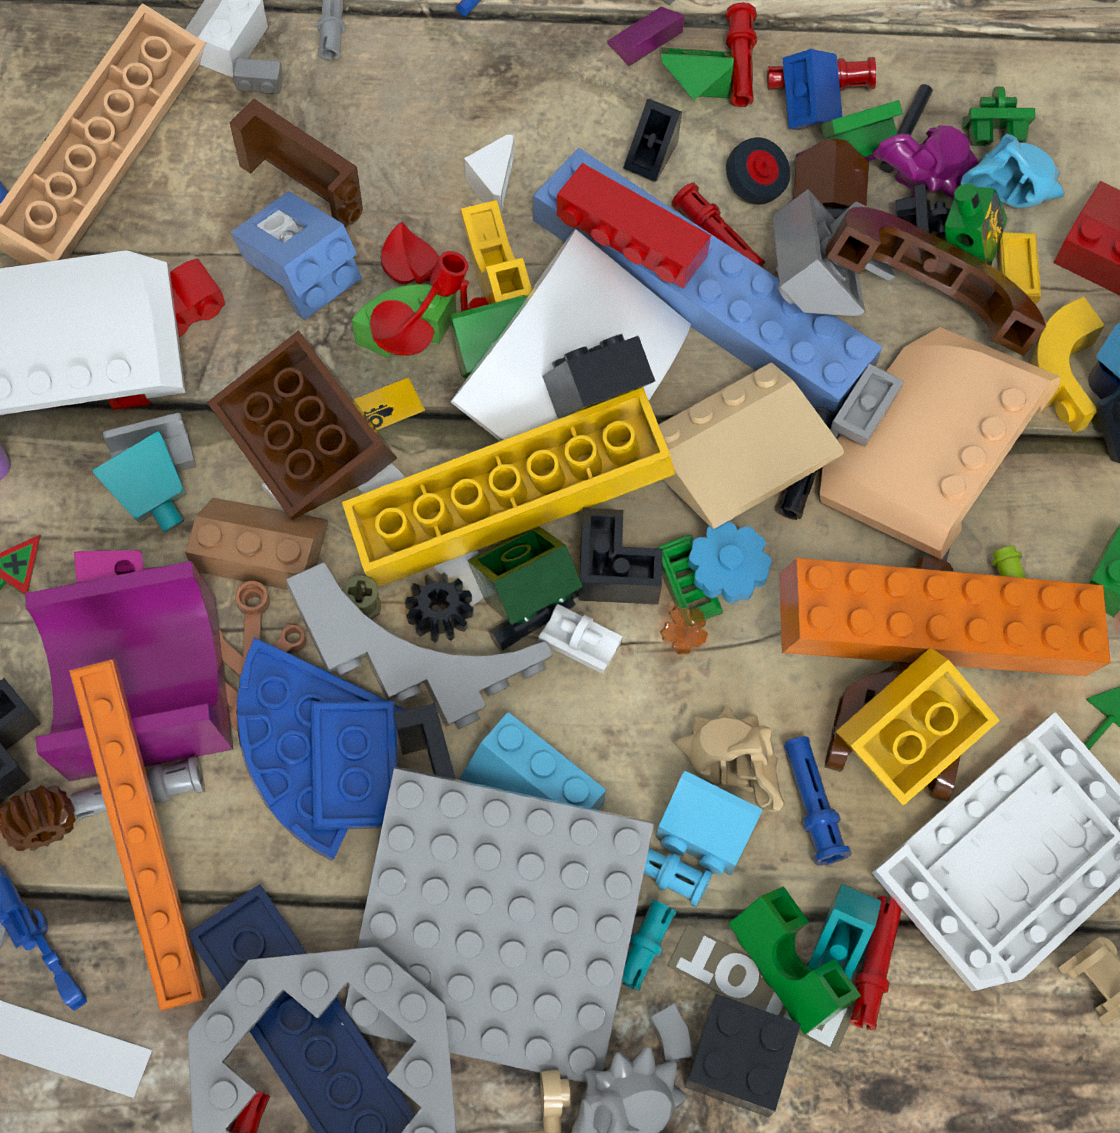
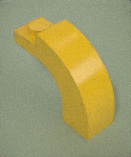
M497 200L461 208L460 214L470 246V257L488 304L525 295L527 298L532 292L525 263L523 257L515 259Z
M1084 296L1063 306L1049 319L1029 359V364L1060 376V386L1045 407L1053 404L1059 419L1063 423H1067L1074 434L1087 428L1097 410L1073 376L1069 357L1094 345L1105 326Z

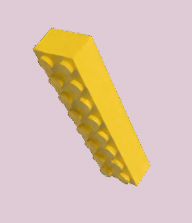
M642 387L343 501L342 505L364 573L367 577L372 578L378 587L571 515L583 510V508L592 507L676 474L671 455L645 390Z

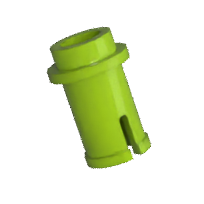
M1015 546L1004 547L992 553L994 559L991 562L992 567L998 569L1000 576L1026 578L1020 559L1023 557L1022 553L1016 551Z

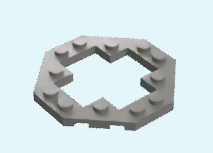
M377 947L248 960L187 1032L192 1132L232 1133L228 1128L258 1093L255 1088L224 1062L284 990L319 1019L344 987L349 984L416 1041L387 1076L392 1083L422 1107L402 1133H456L445 1004Z

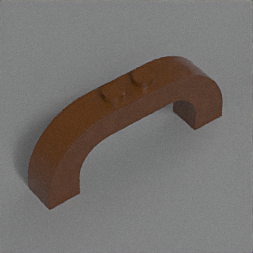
M869 207L849 209L826 245V258L858 274H861L869 260L873 258L889 264L958 299L984 320L989 328L992 341L1022 356L1026 355L1046 328L1044 318L1035 303L1004 274L974 255L887 212Z

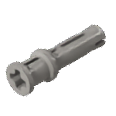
M195 755L190 756L188 762L166 768H163L161 765L154 766L153 769H150V773L147 774L153 800L156 799L158 802H169L171 796L193 790L197 793L205 792L202 770ZM100 787L72 793V804L78 820L107 812Z

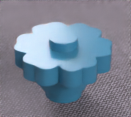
M729 521L714 530L709 526L705 537H698L693 541L689 555L688 566L695 571V586L701 589L709 598H715L722 594L728 603L750 599L755 587L765 585L772 563L770 556L763 552L766 545L765 539L758 535L753 528L746 526L737 530L736 526Z

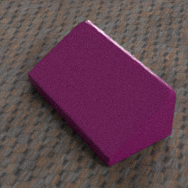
M659 7L607 40V44L630 66L682 33L685 17L679 12Z

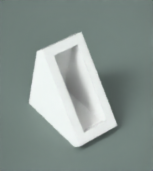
M508 134L464 158L465 180L484 203L497 200L501 215L515 157L514 135Z

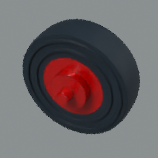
M754 137L744 140L732 150L726 163V175L731 188L740 198L752 204H765L775 200L787 188L790 181V165L784 152L774 142L766 138Z

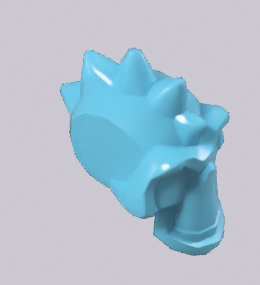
M1010 134L1004 135L1000 143L989 154H984L982 161L965 173L961 180V185L973 184L975 187L995 189L1001 202L1016 208L1034 207L1044 200L1062 198L1065 194L1062 185L1057 181L1060 171L1055 167L1052 158L1042 149L1033 144L1021 143Z

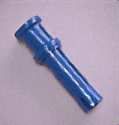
M807 736L793 738L785 742L783 746L787 752L805 809L806 817L803 819V827L806 832H810L816 855L813 857L814 863L822 866L842 861L851 856L852 852L849 846H845L838 826L841 820L840 815L835 809L830 808L822 778L812 752L810 739Z

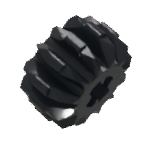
M445 572L441 574L439 581L435 582L427 574L424 578L426 586L413 583L411 590L414 596L405 599V606L410 610L406 615L407 621L410 625L417 624L415 629L419 637L430 631L431 641L434 643L438 641L442 633H445L446 638L452 641L455 638L454 628L465 632L468 628L465 619L472 618L474 615V608L469 605L472 601V594L469 590L462 591L463 582L460 578L449 584L448 575ZM441 604L447 606L443 611L441 610ZM438 605V611H434L432 607Z

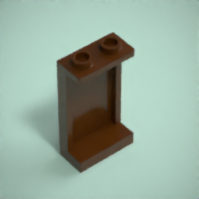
M256 99L248 103L229 122L241 168L251 174L266 160L329 202L332 218L344 224L345 228L349 224H354L360 218L363 205L357 166Z

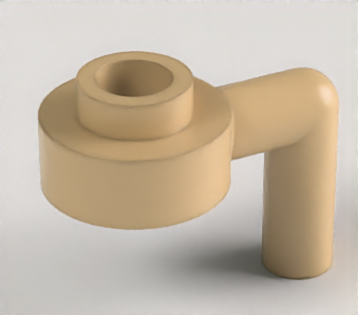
M559 1070L540 1071V1095L544 1130L508 1133H562V1107L570 1106L568 1078L560 1079Z

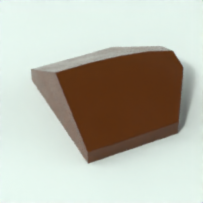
M824 139L796 158L793 200L809 189L823 206L849 208L856 201L866 206L869 162L847 140Z

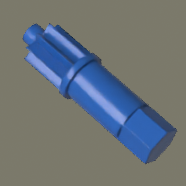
M0 864V923L6 928L16 949L23 946L25 950H31L37 944L34 938L40 936V933L30 915L29 907L24 904L5 866Z

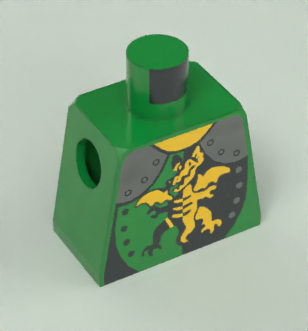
M963 184L954 193L955 198L945 223L946 240L948 243L992 265L1007 222V215L995 189L975 187L973 184Z

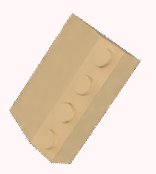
M772 362L659 424L676 474L663 479V481L713 530L844 455V448L796 383Z

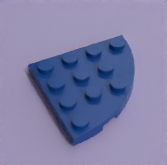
M254 638L245 659L237 697V730L246 769L264 804L278 822L312 851L333 861L348 829L313 830L311 702L387 700ZM395 704L396 713L405 710L404 708Z

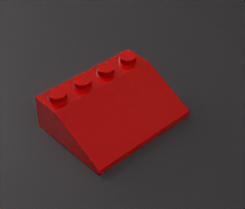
M1100 181L1065 238L1054 264L1120 296V190Z

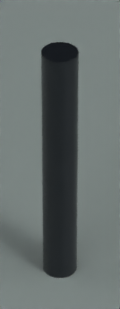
M920 85L897 134H910L911 136L933 92L929 85ZM884 161L881 162L880 168L886 173L893 172L894 168Z

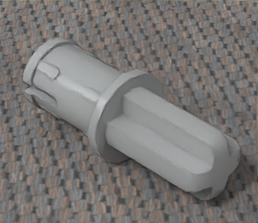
M323 0L322 17L317 23V28L320 31L318 55L327 61H333V51L336 60L341 56V34L345 31V23L342 21L343 0Z

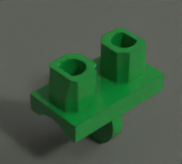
M996 86L991 97H980V108H970L968 116L962 118V129H969L971 145L986 146L991 145L994 141L993 129H1004V135H1013L1019 142L1025 143L1028 137L1029 125L1036 116L1035 108H1016L1017 97H1006L1005 88L1003 86Z

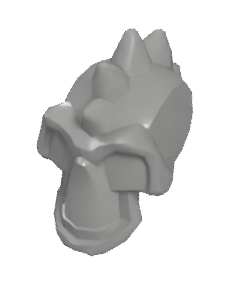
M645 1047L632 1062L622 1053L618 1052L615 1053L609 1070L603 1072L596 1070L585 1071L583 1076L587 1086L581 1095L582 1101L571 1133L660 1132L668 1124L673 1111L686 1099V1094L674 1085L677 1068L676 1062L656 1065L652 1048Z

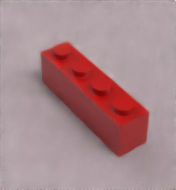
M584 163L578 167L557 194L556 216L566 225L572 228H579L591 235L599 244L610 246L624 254L630 262L641 264L654 271L665 282L675 283L684 289L708 256L710 234Z

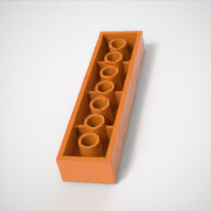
M796 558L779 573L782 653L913 663L931 647L957 667L1088 676L1111 663L1103 585Z

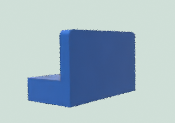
M809 49L782 58L789 129L801 130L843 117L836 54Z

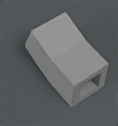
M675 1004L650 1016L649 1023L660 1041L663 1063L691 1060L693 1053L688 1027Z

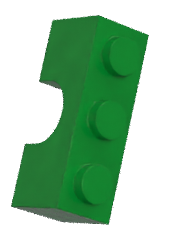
M783 886L761 895L733 919L729 926L737 936L741 947L748 952L761 971L765 982L775 991L786 1007L791 1020L801 1023L800 1029L806 1035L829 1022L861 997V995L836 959L816 969L808 967L800 960L795 950V938L799 930L808 924L809 921Z

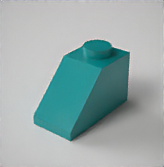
M841 884L825 918L807 966L816 969L836 959L845 974L851 979L876 926L881 901Z

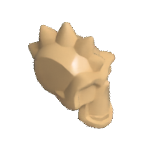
M725 707L717 719L714 720L699 716L695 717L692 735L684 736L676 741V746L690 758L694 771L705 781L713 785H720L721 788L731 786L754 793L756 805L765 811L778 812L781 810L784 800L781 796L776 773L778 757L774 755L771 729L766 726H759L756 715L748 716L743 720L737 719L729 707Z

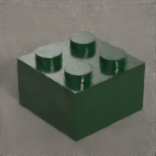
M540 526L523 532L468 560L485 602L511 625L532 619L540 609L550 604H559L568 600L573 592L583 587L566 544Z

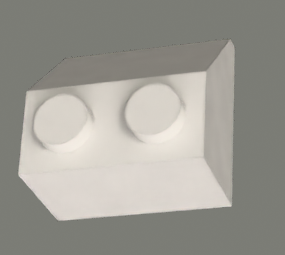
M204 0L185 29L206 43L200 65L233 77L236 58L248 59L268 28L263 0Z

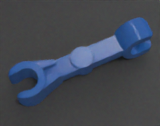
M34 909L32 912L38 919L37 929L40 933V936L34 939L43 954L42 959L49 970L53 971L55 975L54 980L62 1000L72 1010H76L87 1002V998L77 982L69 973L64 971L60 957L54 949L52 950L46 940L45 934L48 931L46 917Z

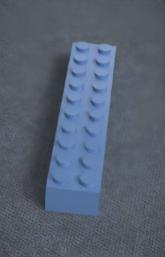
M578 148L533 195L534 222L566 242L575 229L578 230L691 323L690 327L754 370H758L772 362L796 383L813 408H826L837 416L868 365L871 364L876 367L883 348L882 346L835 315L804 313L795 302L789 304L778 290L780 282L777 277L713 235H711L707 258L683 289L675 283L663 281L654 271L647 267L630 262L624 254L612 247L599 244L591 235L579 228H572L566 225L556 216L557 194L578 167L584 163L705 231L582 149Z

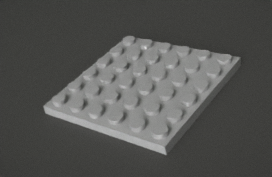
M395 767L357 949L379 948L445 1004L450 1053L539 1073L540 1071L559 1070L561 1078L586 1083L583 1076L585 1071L596 1070L603 1072L654 822ZM349 985L344 1009L360 1033L409 1044L416 1042Z

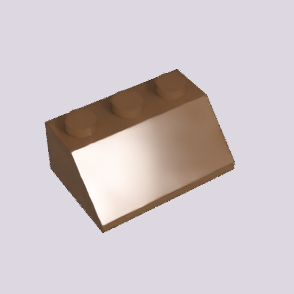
M212 498L195 518L185 554L188 561L193 562L199 573L245 582L257 581L265 586L288 590L286 579L317 565L328 520L305 515L292 520L285 511Z

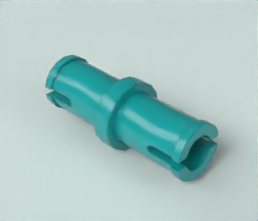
M651 900L650 907L637 934H631V947L627 953L622 977L623 985L640 991L654 957H660L663 948L660 944L673 917L677 913L672 908L668 910L669 906Z

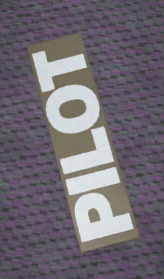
M687 924L667 965L668 967L732 1000L791 1020L786 1007L775 991L765 982L761 971L749 955ZM846 1007L829 1022L806 1035L803 1034L801 1029H799L798 1034L837 1053L850 1024L849 1017L851 1016L852 1008Z

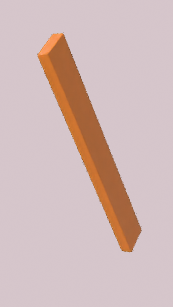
M116 658L69 670L159 1009L162 1011L201 1001L205 997V992Z

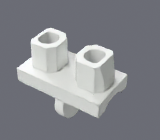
M557 604L548 624L541 632L538 642L546 641L550 648L604 674L620 646L623 636L593 622V618L587 615L581 616Z

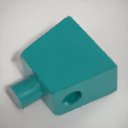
M159 431L92 470L95 476L137 522L140 523L153 515L163 533L173 530L184 522L174 502L184 497L187 493L167 444Z

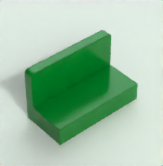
M896 100L836 118L820 125L824 139L847 140L863 157L873 155L872 151L879 147V143L887 138L898 135L893 118L902 115L903 112L900 101Z

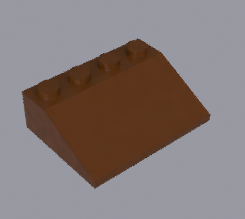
M299 330L207 402L292 520L368 482L397 459V456L316 348Z

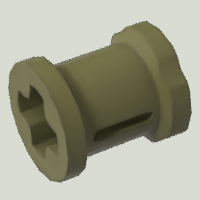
M355 575L349 578L344 583L342 591L360 611L362 610L364 615L373 620L381 611V600L378 597L377 584L372 578L365 575ZM361 596H365L362 603H357L360 601Z

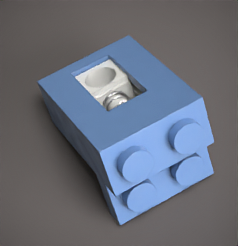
M290 191L230 232L244 260L283 287L296 315L303 320L310 317L362 279L353 258L357 253L344 224Z

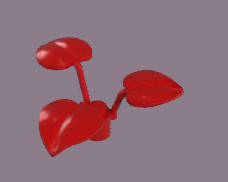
M400 222L390 232L384 242L380 256L384 272L395 282L401 284H408L414 280L417 284H424L426 281H430L432 287L415 313L406 303L397 300H386L378 304L370 316V330L373 341L383 350L401 356L415 355L424 351L433 339V327L427 321L421 319L436 294L447 297L460 290L461 312L488 305L485 297H476L468 305L467 287L469 281L465 280L464 277L469 265L464 256L454 251H446L439 257L437 252L427 242L413 234L403 222Z

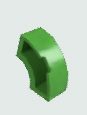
M416 284L397 287L370 300L352 319L355 343L389 358L392 353L380 348L372 338L369 321L373 309L383 301L397 300L406 303L415 313L432 286ZM456 293L447 297L436 294L421 317L434 329L431 341L433 343L440 344L452 324L450 314L457 313Z

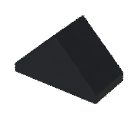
M647 99L623 168L653 181H658L678 144L682 111L652 99Z

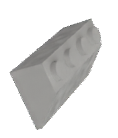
M807 189L773 215V236L776 242L774 252L777 256L778 266L776 271L780 282L778 290L789 304L795 302L804 313L860 316L865 313L859 274L826 258V245L833 235L830 225L835 219L810 190Z

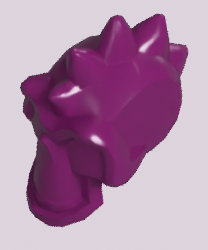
M948 125L930 128L926 132L928 137L922 144H918L910 134H898L879 143L877 149L872 151L874 157L887 162L898 170L895 175L896 181L907 186L912 191L913 196H915L914 186L925 184L926 190L929 189L932 193L941 189L949 197L955 198V190L958 186H961L963 175L979 164L978 159L970 150L969 136Z

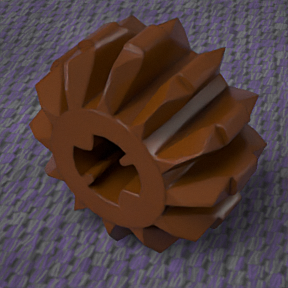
M40 785L34 790L29 791L26 789L23 794L12 796L10 802L0 807V830L3 838H6L8 845L14 847L16 851H24L28 848L30 851H35L42 846L48 847L54 841H61L65 834L70 833L74 829L73 823L76 819L73 812L75 810L71 799L67 797L65 791L60 790L58 786L45 788V786Z

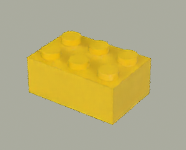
M930 647L842 725L836 733L885 789L904 806L1000 720L946 657Z

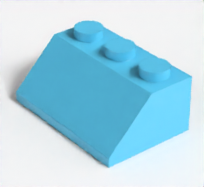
M509 712L480 743L459 778L461 781L597 810L603 806L606 794L605 788Z

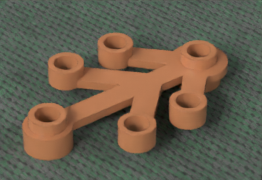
M247 581L241 584L235 594L238 608L244 614L243 656L225 641L222 632L219 630L223 662L239 677H241L245 659L254 638L261 640V614L268 609L270 604L266 587L257 581ZM253 597L261 599L257 606L250 607L247 605L248 600ZM288 625L282 630L281 637L272 646L286 653L298 652L306 645L305 632L299 625ZM292 633H297L301 636L296 643L287 642V637ZM225 682L228 706L231 708L230 721L233 728L238 732V692Z

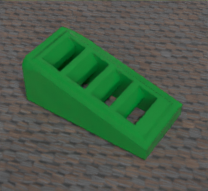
M692 535L684 536L657 547V549H663L662 578L685 627L720 615L723 612L718 597L709 598L701 589L685 594L682 593L681 589L695 585V571L678 579L675 575L690 569L688 560L694 541ZM686 556L684 559L671 563L673 560ZM706 598L708 603L689 610L688 603Z

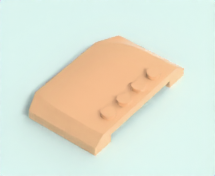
M939 327L905 346L886 371L904 382L900 392L867 445L863 446L842 434L837 440L844 448V455L823 466L820 500L826 506L942 560L961 532V521L1035 412L1041 413L1060 386V376Z

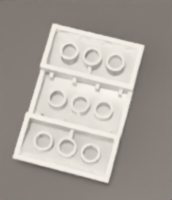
M575 229L533 286L534 289L504 331L491 344L450 402L499 441L558 420L542 376L553 370L552 362L563 358L566 353L585 346L588 349L600 345L601 341L619 334H623L624 340L635 336L640 338L655 378V382L644 387L647 398L650 400L683 345L691 323Z

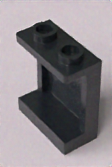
M435 703L395 713L394 719L402 755L427 749L433 774L456 779Z

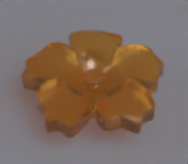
M674 606L668 612L672 622H665L660 634L663 641L672 642L671 647L676 649L677 654H689L692 646L698 648L706 642L708 632L700 629L706 625L704 612H701L698 608H693L689 611L688 608Z

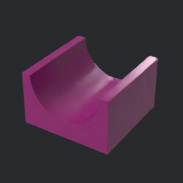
M192 561L25 593L26 609L38 628L46 652L53 692L51 730L47 735L36 737L37 754L69 782L97 776L69 670L115 658L144 767L188 759L194 755L198 757L233 750L216 599Z

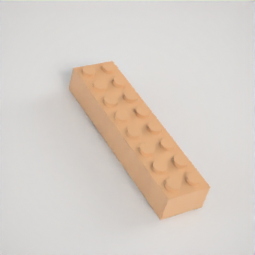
M142 3L1 202L0 251L24 265L69 258L200 65L206 44L204 41Z

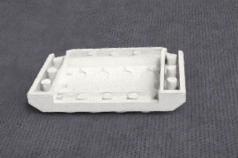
M125 250L0 268V415L145 394L148 399L186 393L170 268L167 262Z
M1054 712L1026 733L887 856L873 870L872 874L971 991L1021 980L1120 889V785L1057 713Z

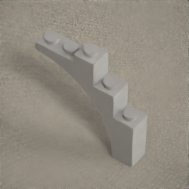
M325 562L286 579L288 591L328 673L337 670L340 676L361 667L360 659L366 656L386 700L397 697L399 703L421 693L419 685L424 683L445 727L455 723L459 730L478 721L480 717L477 712L486 707L480 692L485 690L488 697L510 687L507 679L519 673H522L524 679H527L547 669L544 661L553 656L546 641L516 652L490 656L450 655L421 648L389 633L364 615L340 589Z

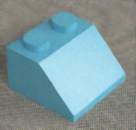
M684 770L659 824L656 838L662 840L661 845L674 854L683 856L686 852L699 859V864L714 874L722 875L725 872L732 875L763 809Z

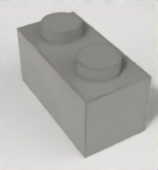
M236 58L233 73L236 90L280 94L283 80L281 62Z

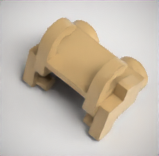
M1100 936L1058 967L1063 975L1067 973L1072 980L1083 972L1086 973L1107 999L1106 1002L1101 1003L1095 1008L1101 1015L1098 1019L1105 1025L1120 1015V961L1116 957L1117 949L1113 942L1106 937Z

